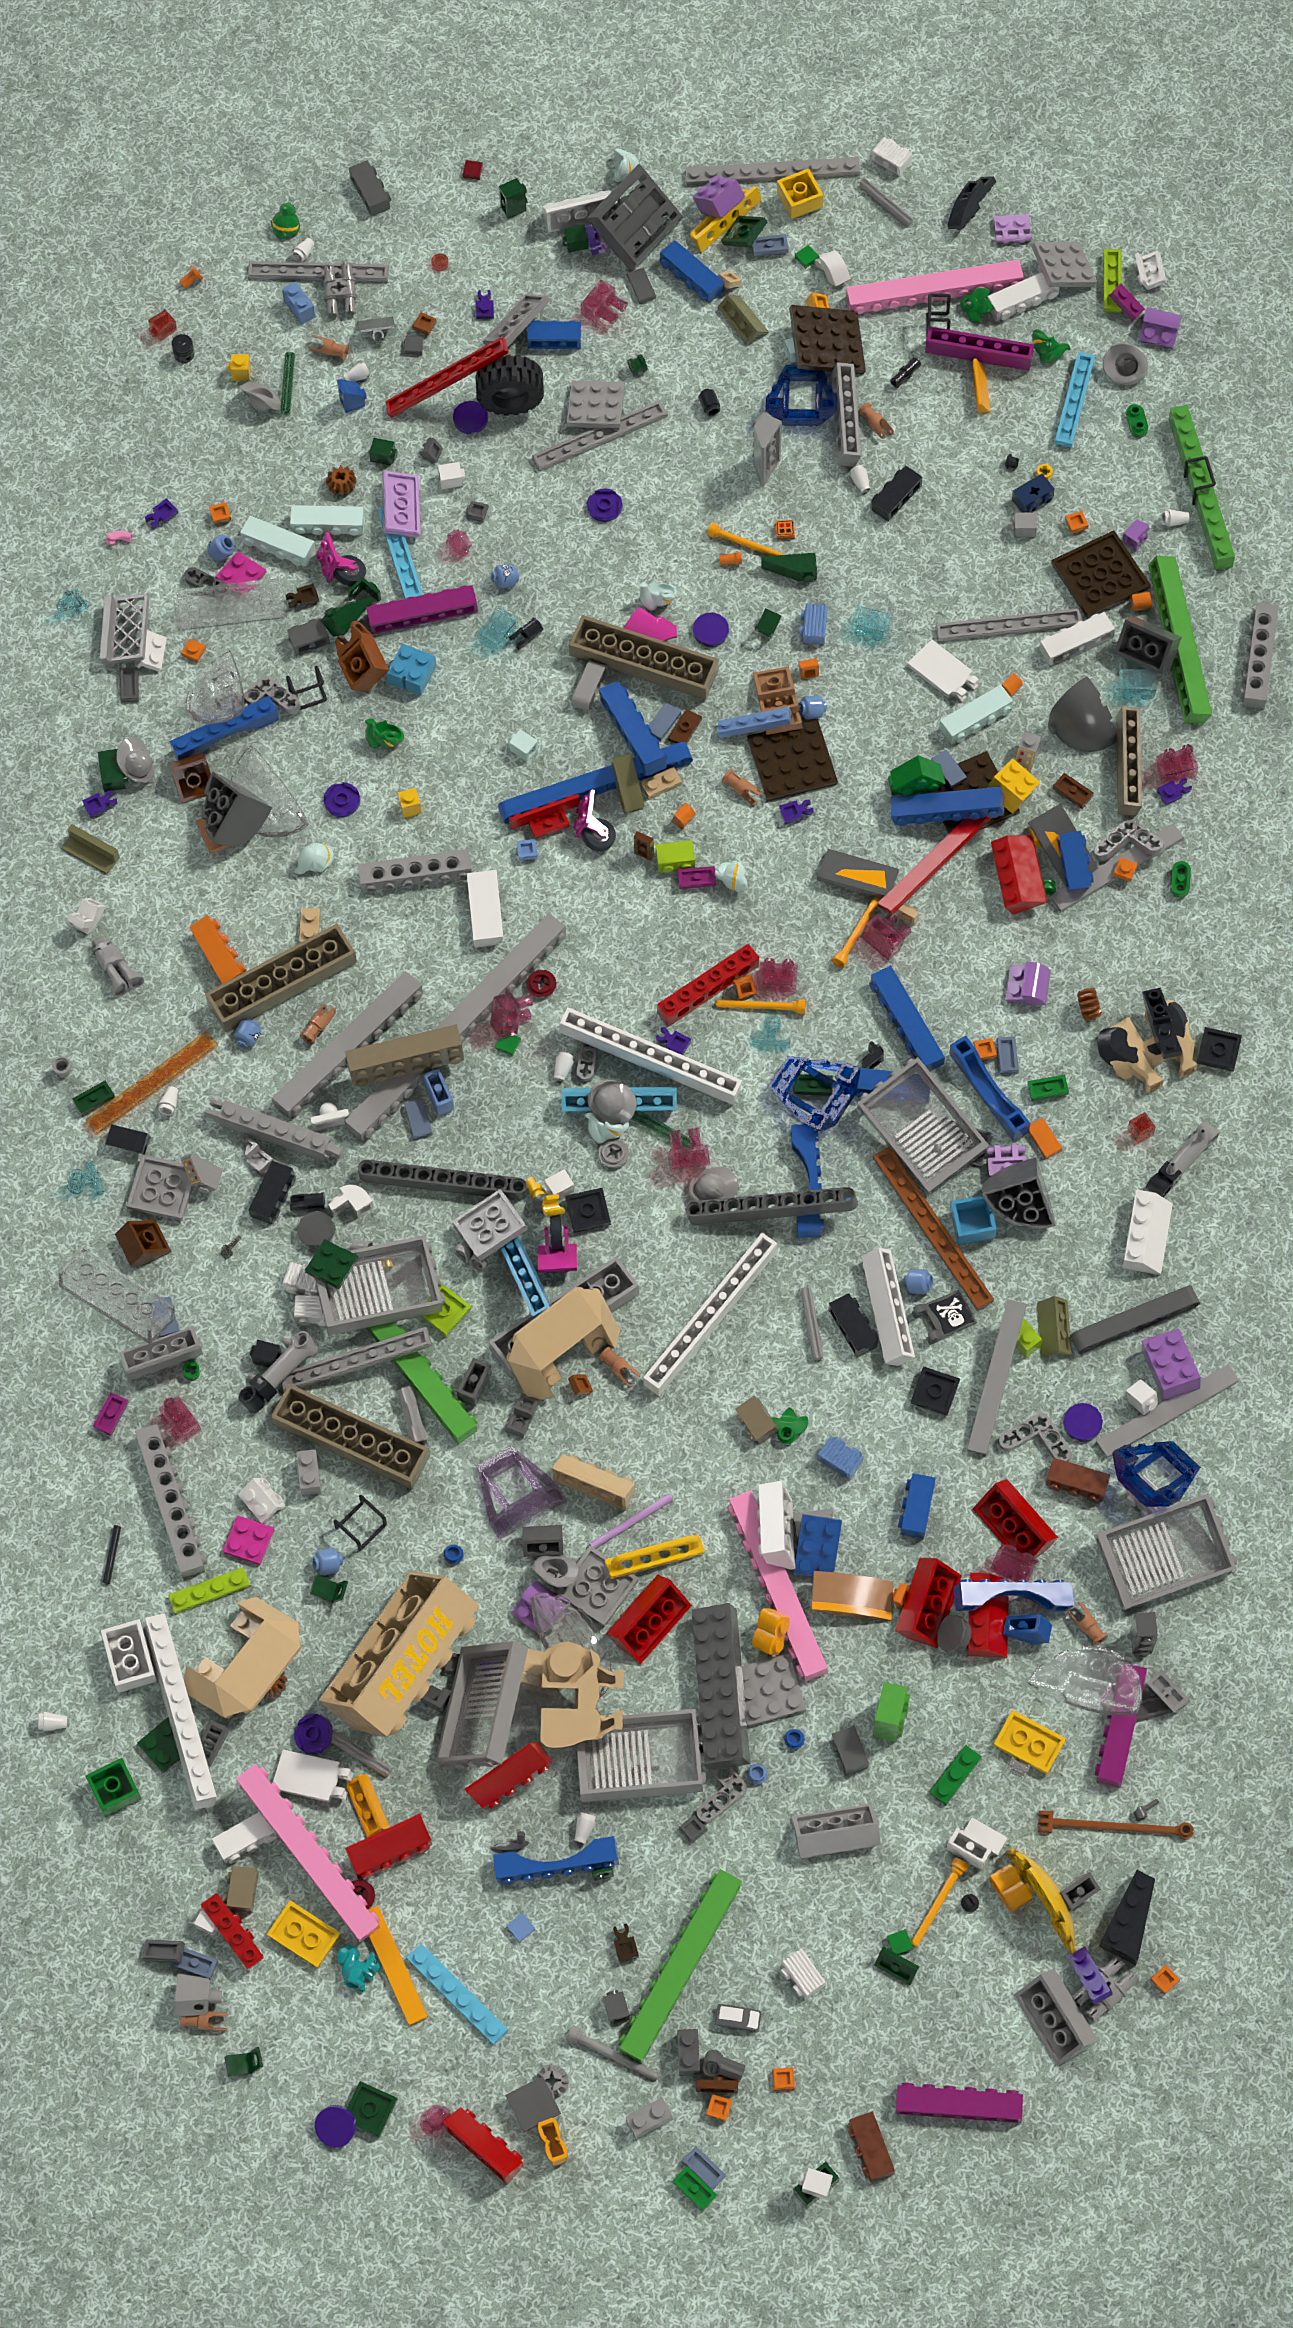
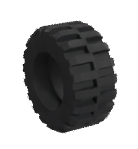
M506 355L492 363L490 362L476 372L477 401L490 413L494 412V414H503L504 416L524 414L528 410L535 409L544 397L542 369L534 360H530L528 357Z

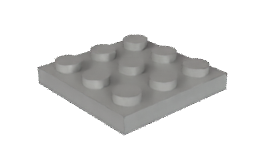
M1080 242L1033 243V252L1049 287H1095L1097 281Z
M572 381L567 427L620 429L625 382Z
M142 1154L126 1205L127 1209L183 1221L193 1188L183 1164Z
M501 1189L453 1220V1223L479 1261H482L528 1230Z
M589 1546L577 1562L579 1576L576 1582L568 1587H559L555 1593L586 1616L605 1627L638 1583L639 1578L634 1574H629L611 1579L605 1565V1560L608 1557L592 1546Z
M789 1653L742 1666L748 1727L806 1711Z

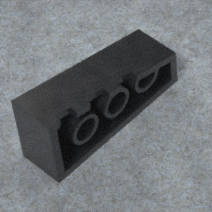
M1136 1870L1099 1945L1100 1948L1117 1955L1135 1966L1139 1959L1155 1878L1139 1870Z

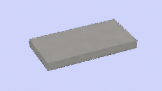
M525 294L482 342L486 346L503 336L508 347L550 302L548 296Z

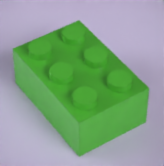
M887 1682L883 1683L874 1720L873 1737L897 1742L898 1736L902 1737L910 1702V1695L907 1694L908 1687Z

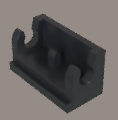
M111 1124L106 1145L145 1154L151 1136L145 1132Z

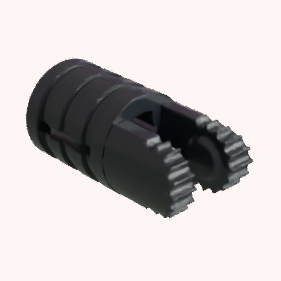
M533 617L531 621L520 627L508 638L512 641L521 633L525 639L517 644L516 648L519 650L531 641L535 635L542 632L543 627Z
M324 1192L290 1196V1201L292 1202L290 1210L292 1212L323 1210L326 1208Z

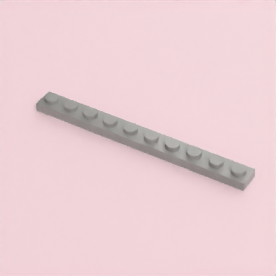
M859 157L686 167L687 186L708 184L709 180L714 176L736 179L738 182L780 180L808 168L814 178L860 175Z

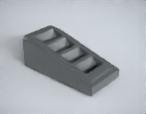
M212 1720L208 1723L201 1738L204 1753L210 1755L209 1759L206 1758L208 1767H211L229 1734L227 1727ZM212 1730L220 1732V1736L213 1733ZM211 1737L217 1740V1743L208 1740V1738ZM206 1744L210 1747H213V1751L205 1748L204 1745Z

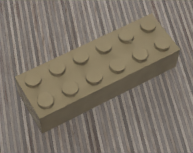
M457 1024L345 1051L353 1087H363L368 1083L383 1082L393 1077L401 1078L405 1074L421 1073L430 1068L438 1069L442 1065H454L464 1060Z

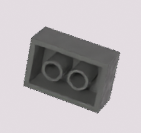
M1133 616L1125 619L1114 653L1157 673L1164 674L1171 671L1182 637Z

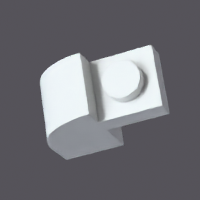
M836 250L824 253L819 256L820 258L814 260L816 266L824 270L828 283L838 286L851 279L844 260Z
M91 898L82 899L77 913L69 914L67 921L72 923V927L89 934L101 919L106 906Z
M356 1185L341 1187V1196L334 1197L328 1204L329 1212L333 1217L348 1207L352 1209L358 1218L374 1208L373 1200L367 1192Z

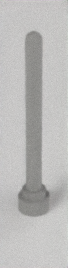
M573 2025L566 2037L567 2041L573 2044L574 2042L577 2044L580 2042L652 2080L659 2078L657 2072L583 2035V2032L577 2026Z

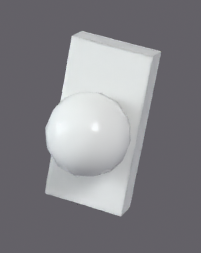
M332 1103L322 1104L319 1116L310 1117L313 1131L345 1124V1120L349 1117L348 1109L338 1111L337 1107Z

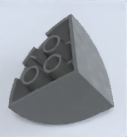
M1087 676L1067 690L1050 712L1048 721L1049 731L1053 735L1056 734L1064 744L1075 750L1083 752L1100 751L1116 743L1117 739L1116 728L1112 727L1110 722L1112 719L1111 713L1107 705L1103 707L1099 697L1101 694Z
M212 772L204 794L207 795L205 805H202V819L206 823L204 829L213 842L222 846H236L251 839L261 829L273 807L243 786Z
M1036 1157L1003 1168L989 1177L983 1184L982 1194L987 1204L994 1212L1002 1216L1005 1221L1016 1226L1031 1227V1229H1044L1056 1226L1049 1194Z

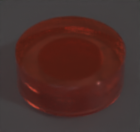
M441 253L434 255L431 259L432 268L436 271L446 270L449 266L448 257Z

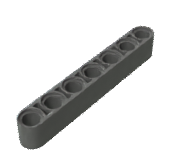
M1188 1285L1073 1332L1070 1337L1078 1354H1083L1194 1309L1200 1305V1301L1193 1287Z

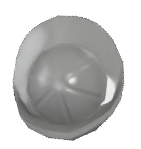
M1118 343L1111 346L1105 353L1103 370L1113 382L1126 386L1135 385L1147 375L1148 361L1144 353L1135 346Z
M252 382L238 387L239 390L248 395L250 404L255 410L265 412L269 409L280 410L281 401L279 396L265 385Z
M136 737L124 740L117 750V763L120 770L135 782H149L154 776V767L144 742Z
M615 1080L599 1082L590 1089L588 1096V1105L591 1111L602 1121H607L613 1125L626 1123L633 1117L636 1110L637 1101L634 1093L627 1085Z
M714 1167L703 1170L696 1174L689 1182V1194L694 1201L735 1197L738 1189L736 1176L726 1167Z
M563 1555L540 1556L532 1564L533 1571L545 1583L555 1587H568L576 1582L579 1576L577 1564L572 1559Z

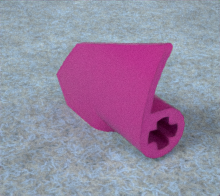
M641 607L635 610L623 627L662 641L677 638L676 625L661 616H653Z

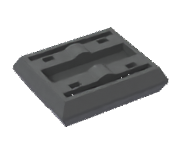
M639 163L587 217V220L597 230L598 234L616 256L622 260L630 271H633L682 220L683 216ZM637 180H639L640 184H638L635 187V189L629 193V195L624 196L620 199V197L628 190V188L631 187ZM612 207L614 211L607 216V219L603 220L602 216Z

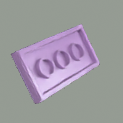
M384 470L382 474L384 533L419 538L421 534L419 476Z

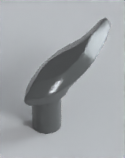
M519 1831L517 1833V1840L490 1846V1848L501 1851H514L524 1848L529 1842L525 1840V1832Z

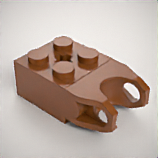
M353 621L350 628V641L348 642L345 637H337L335 639L339 658L338 663L351 690L368 692L389 671V668L372 634L360 622Z

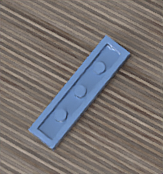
M789 707L719 720V738L790 725L791 710Z

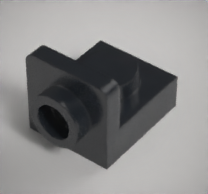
M871 1041L868 1044L870 1053L862 1059L861 1068L874 1069L884 1061V1050L879 1044Z

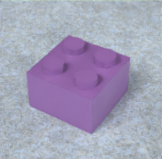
M714 176L709 180L708 184L699 188L692 197L701 214L722 218L743 200L745 195L736 179Z

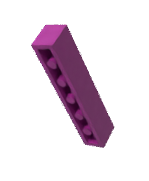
M929 326L925 353L969 361L977 359L981 363L1030 371L1034 344Z
M464 585L455 589H445L441 592L426 593L422 596L408 597L398 601L392 600L384 604H374L366 607L371 633L377 634L477 613L478 606L473 585Z
M1123 1663L1122 1669L1118 1668L1116 1680L1119 1681L1118 1688L1114 1687L1111 1699L1115 1700L1114 1707L1109 1706L1107 1718L1111 1720L1109 1726L1105 1725L1103 1733L1106 1742L1105 1745L1101 1744L1098 1755L1102 1757L1101 1764H1096L1094 1773L1095 1776H1098L1097 1783L1121 1788L1147 1668Z
M907 2082L897 2085L895 2114L1012 2123L1022 2122L1023 2094H1019V2091L1006 2090V2093H1001L997 2089L992 2088L985 2089V2091H977V2088L965 2087L964 2090H958L955 2086L949 2085L943 2086V2088H935V2085L923 2084L922 2087H916L913 2083Z

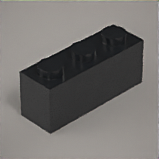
M905 465L902 470L899 469L895 473L894 478L890 482L888 481L879 494L874 495L871 500L872 511L889 522L920 489L923 477Z
M271 1161L249 1207L250 1217L268 1224H272L274 1219L277 1220L280 1214L279 1207L281 1203H285L287 1200L289 1186L292 1187L296 1180L293 1168Z
M850 1293L830 1302L828 1310L856 1358L877 1348L879 1337L874 1329H870L867 1316L864 1313L861 1314L858 1309L860 1306L855 1297L852 1298Z

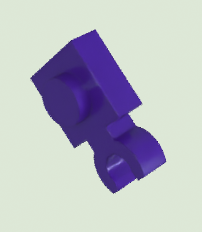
M478 290V299L480 301H476V319L494 318L493 300H490V290L487 291L488 294L486 296H482L481 290Z
M166 498L153 508L154 514L146 515L145 521L148 523L150 520H154L151 523V528L155 529L160 521L165 524L176 516L178 509Z
M1187 778L1181 779L1177 785L1174 781H1171L1157 788V792L1165 805L1181 799V793L1191 792L1192 786H1183V784L1187 783Z
M112 790L107 791L103 797L98 793L82 800L90 818L106 812V806H115L118 803L116 798L109 800L110 797L114 796Z
M796 800L779 805V811L784 824L802 820V814L812 815L814 809L805 808L811 805V801L804 800L802 804L798 805Z
M661 1027V1033L665 1034V1036L660 1037L656 1035V1041L667 1043L665 1045L666 1049L684 1055L691 1043V1038L677 1031L670 1034L667 1028Z

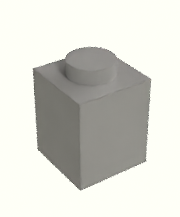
M1015 512L1014 520H1011V530H1014V537H1036L1037 513Z

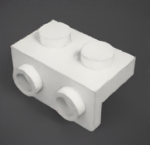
M1158 250L1142 257L1139 253L1135 254L1136 260L1134 264L1137 271H1139L1137 278L1140 285H1144L1147 290L1167 283L1161 254Z
M147 630L145 660L135 661L134 667L139 669L141 666L160 671L167 637ZM138 647L137 652L135 653V655H136V654H139V652H140V648H139V647Z
M253 1478L238 1495L261 1523H266L277 1510L284 1509L286 1506L282 1502L281 1496L271 1489V1485L266 1479Z

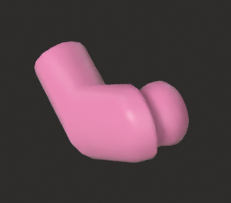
M120 530L108 533L106 544L115 545L116 540L131 542L133 534Z

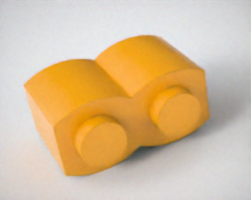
M763 1608L758 1618L757 1629L753 1635L752 1646L769 1655H779L784 1647V1635L789 1629L790 1618L774 1609Z
M1011 1863L990 1875L989 1881L1009 1912L1013 1913L1032 1901L1033 1890L1028 1883L1024 1884L1020 1878L1022 1877L1020 1870L1017 1866L1013 1867Z
M552 2117L539 2122V2135L542 2143L545 2145L549 2163L555 2167L568 2162L567 2148L561 2139L557 2121Z

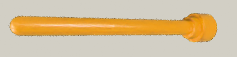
M712 522L707 532L709 537H722L769 556L786 555L724 531L719 527V524Z
M873 897L843 949L835 953L832 958V962L841 968L846 966L849 957L848 953L877 907L878 902L881 900L880 898Z
M798 999L794 1003L717 1000L715 1006L720 1008L794 1010L797 1014L805 1015L806 999Z
M954 1858L951 1864L952 1868L950 1869L952 1871L911 1941L913 1947H917L920 1944L958 1876H961L962 1873L965 1874L969 1865L961 1859Z

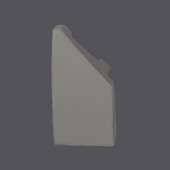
M248 1136L246 1137L245 1157L247 1163L257 1173L262 1175L269 1168L271 1161L274 1160L261 1150L256 1142Z

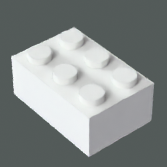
M140 1619L101 1630L118 1693L157 1682Z

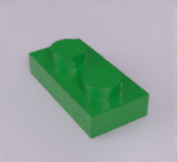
M1065 1074L1027 1082L1031 1101L1069 1095Z
M688 2166L672 2181L702 2212L717 2197V2194Z

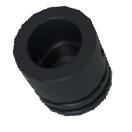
M186 334L175 336L171 343L175 360L180 363L190 362L195 356L192 339Z

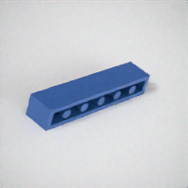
M619 681L600 688L599 696L602 705L644 774L648 776L665 769L667 755L663 749L659 748L657 738L651 735L652 732L649 725H645L642 713L640 711L637 712L634 700L629 699L626 687H622Z
M1001 787L891 797V819L894 825L899 826L913 823L924 824L925 822L941 823L946 820L979 819L980 817L996 818L1004 815V793Z
M890 965L871 974L869 986L872 992H876L879 996L880 1006L886 1008L889 1021L896 1025V1032L899 1038H903L906 1042L907 1052L909 1054L912 1053L915 1059L918 1057L929 1071L944 1065V1054L892 966Z

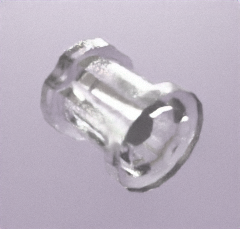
M1012 1757L1005 1773H1011L1020 1777L1021 1781H1025L1031 1764H1023L1017 1761L1015 1757Z

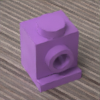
M1136 519L1123 533L1122 542L1137 552L1139 544H1143L1148 538L1149 525Z

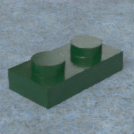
M795 1074L794 1094L832 1096L833 1075Z
M106 1080L72 1098L80 1114L84 1116L114 1099L115 1095Z
M885 1947L881 1949L874 1964L877 1968L908 1985L912 1984L920 1967Z

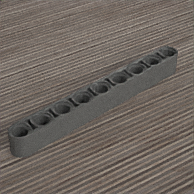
M368 1159L362 1160L358 1164L359 1177L363 1182L484 1197H489L499 1189L495 1188L497 1185H503L504 1187L501 1190L509 1200H523L528 1194L526 1181L519 1177ZM365 1169H371V1172L363 1173ZM384 1171L390 1172L387 1176L382 1175ZM404 1173L409 1174L406 1178L400 1177ZM421 1176H428L426 1180L419 1179ZM441 1178L447 1179L445 1182H439L438 1180ZM460 1180L466 1181V1183L463 1185H460L457 1182ZM480 1182L485 1183L482 1187L476 1186ZM517 1187H522V1188H523L522 1191H518V1192L515 1191L514 1189L517 1188Z
M840 1187L692 1201L686 1205L685 1211L691 1224L704 1225L846 1212L856 1209L858 1200L852 1188Z

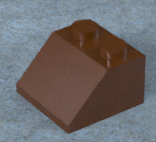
M204 753L168 763L181 803L206 796L204 791L211 772Z
M156 1220L127 1221L115 1233L130 1266L146 1265L172 1252Z

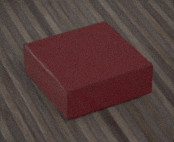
M466 160L463 178L480 180L483 162Z

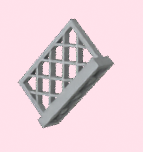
M148 593L114 598L112 595L105 596L100 660L106 668L114 667L115 663L145 660L150 599ZM139 600H144L143 605L139 609L134 606ZM127 602L128 605L120 611L119 603ZM133 607L136 612L128 618L125 614ZM141 614L142 620L136 625L133 621ZM125 617L127 621L119 627L118 621ZM130 624H133L135 627L127 634L124 630ZM139 630L141 636L135 641L132 636ZM121 633L125 634L126 636L118 643L116 638ZM130 639L134 643L126 650L122 646ZM138 646L140 648L139 654L131 655L130 653ZM121 648L124 653L120 657H115V653Z

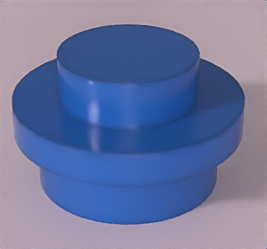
M450 1545L444 1551V1559L449 1564H458L464 1557L463 1550L458 1545Z
M791 1729L785 1734L784 1741L788 1748L795 1750L803 1746L805 1738L800 1730Z

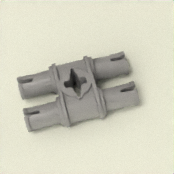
M345 262L341 264L342 278L335 279V265L329 264V271L328 264H325L323 266L325 279L322 284L325 293L324 301L327 303V316L332 317V310L334 317L338 316V301H344L345 315L350 316L349 309L351 310V315H355L357 294L355 293L356 280L352 274V263L347 262V269Z
M1117 1955L1106 1966L1098 1968L1113 1995L1093 2005L1086 2011L1089 2018L1092 2017L1091 2020L1093 2022H1096L1107 2010H1112L1113 2006L1123 1997L1125 1998L1127 1991L1139 1981L1138 1976H1134V1972L1131 1970L1119 1982L1113 1980L1112 1976L1125 1966L1122 1960L1119 1961L1120 1958ZM1083 1986L1072 1998L1074 2002L1077 2001L1076 2005L1081 2007L1090 1996Z

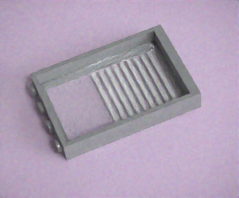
M917 1057L914 1060L911 1058L905 1062L904 1068L899 1072L898 1070L893 1071L888 1076L889 1079L884 1083L881 1081L873 1087L874 1091L870 1094H863L858 1099L857 1108L929 1196L988 1151L989 1145Z
M425 1235L351 1250L350 1252L358 1255V1261L340 1289L314 1278L328 1335L442 1312V1304H445L443 1292L440 1293L438 1288L441 1287L439 1275L435 1276L434 1270H436L435 1259L430 1257V1253H432L431 1243L426 1242Z
M1206 1494L1094 1535L1122 1610L1236 1569L1237 1560L1228 1548L1230 1542L1227 1535H1224L1221 1527H1223L1221 1518L1216 1516L1214 1511L1216 1505L1212 1497Z
M515 1641L461 1647L435 1762L441 1764L443 1769L480 1768V1766L493 1767V1765L502 1764L528 1647Z
M696 1709L623 1715V1730L613 1729L598 1740H586L577 1743L581 1802L703 1792V1784H706V1772H701V1766H704L705 1763L704 1753L699 1751V1747H703L702 1735H698L697 1729L701 1728L700 1716H696Z

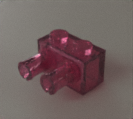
M600 280L581 303V316L595 324L602 318L613 325L618 318V314L613 313L608 308L613 306L624 312L628 302L616 296L615 287Z
M1187 744V747L1183 745L1182 749L1176 752L1172 748H1169V751L1165 749L1164 753L1156 756L1155 767L1161 784L1197 776L1198 764L1192 745Z
M888 913L884 918H881L877 914L865 925L860 937L889 961L900 951L905 938L911 934V928L908 927L904 930L907 924H903L896 930L892 927L897 922L896 915L890 918L892 914Z
M769 958L764 959L763 962H760L758 990L796 993L798 965L794 964L791 959H789V962L785 959L782 963H775L773 958H770V961Z
M511 992L493 997L490 1025L500 1039L516 1035L519 1023L531 1020V1012L528 1008H525L533 1006V998L530 994L515 998Z
M699 1127L694 1128V1130L693 1128L687 1129L690 1141L689 1148H685L682 1145L681 1130L669 1132L671 1149L667 1152L670 1171L710 1164L708 1145L701 1144Z
M179 1395L174 1398H166L164 1405L159 1407L161 1414L159 1418L164 1426L168 1424L172 1429L169 1432L175 1441L179 1439L183 1444L202 1431L199 1423Z
M1002 1544L996 1553L990 1570L1012 1581L1025 1579L1027 1582H1030L1038 1560L1034 1559L1035 1557L1029 1553L1016 1551L1017 1549L1012 1545Z

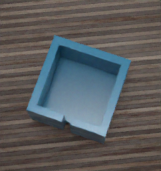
M402 644L387 672L388 683L403 689L405 686L404 678H406V690L422 696L436 668V657Z
M983 1195L951 1201L950 1214L958 1245L996 1238L997 1228L994 1215Z

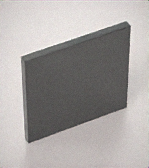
M393 316L358 321L360 333L372 331L373 339H375L376 332H380L383 338L384 329L395 328Z
M543 2076L505 2095L523 2133L538 2126L539 2122L561 2114Z

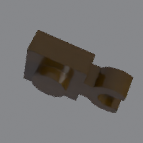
M314 583L296 588V594L287 593L285 595L286 600L293 599L292 602L288 603L289 608L296 607L298 603H301L302 607L320 602Z
M627 1923L624 1924L625 1931L623 1933H619L616 1926L613 1928L614 1935L619 1938V1940L614 1941L619 1963L639 1958L634 1936L628 1937L629 1927Z

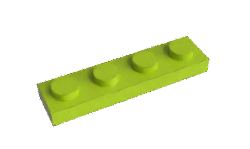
M1104 249V312H1121L1120 307L1108 295L1122 283V249Z
M244 1567L170 1593L168 1596L174 1613L177 1614L251 1586Z

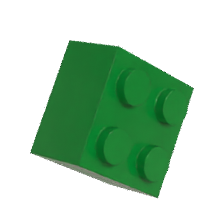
M919 755L890 771L894 791L903 795L928 794L945 785L941 764Z
M123 1758L85 1775L105 1817L142 1799Z

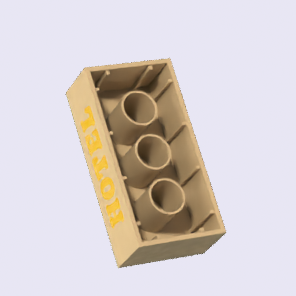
M410 1571L318 1701L354 1730L386 1737L389 1734H396L406 1722L407 1717L403 1713L412 1701H419L427 1693L430 1686L427 1679L434 1669L442 1668L452 1657L453 1651L450 1649V1646L458 1636L467 1634L474 1626L476 1619L473 1614L479 1607V1604L446 1576Z

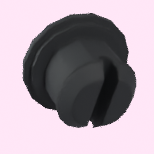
M1012 454L1007 455L1006 469H1009V467L1016 469L1019 464V458L1013 457Z
M967 1894L962 1898L961 1906L967 1912H974L979 1907V1900L975 1895Z

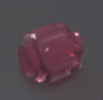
M457 529L447 535L445 543L453 556L464 557L470 553L469 549L472 547V542L465 531Z
M434 2104L421 2114L419 2125L428 2136H438L446 2130L443 2121L451 2113L445 2106L441 2107Z

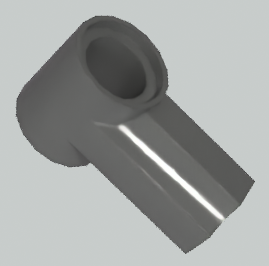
M709 2050L705 2054L703 2072L709 2077L721 2076L732 2081H738L739 2083L746 2065L723 2057L718 2050Z

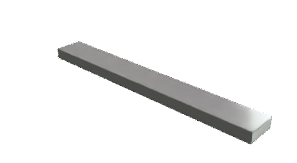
M249 261L248 279L323 281L325 279L323 268L325 264H328L329 271V264L335 265V279L342 278V263ZM352 264V274L356 282H388L389 265Z
M659 400L622 416L620 429L594 428L533 454L532 459L539 472L666 418L668 413Z
M1080 608L939 623L935 625L938 642L1070 628L1077 622L1082 621Z
M1174 823L1154 834L1162 839L1165 850L1184 839V836ZM1135 845L1092 871L1094 882L1091 883L1092 886L1090 888L1067 892L1065 887L1051 895L1050 899L1061 913L1117 880L1118 877L1113 876L1120 857L1138 863L1137 867L1155 856L1149 855Z
M1007 1300L969 1440L968 1451L987 1455L1025 1315L1026 1303Z
M420 1328L295 1368L281 1383L282 1390L285 1392L289 1384L298 1388L307 1387L432 1347L428 1328Z
M1227 1364L1203 1378L1199 1389L1165 1400L1152 1411L1147 1412L1145 1415L1141 1414L1098 1439L1096 1444L1107 1459L1238 1383L1239 1379Z

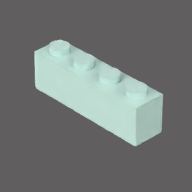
M292 505L291 531L298 535L305 533L322 535L325 532H329L332 535L349 534L357 536L364 534V507Z
M249 516L240 532L242 542L245 545L255 546L264 553L270 552L275 554L279 559L285 558L290 560L297 566L302 565L306 567L316 550L313 540L253 516Z
M999 685L941 719L939 729L951 745L955 742L960 743L967 735L977 733L981 727L994 723L1001 715H1008L1012 710L1013 700L1002 685Z

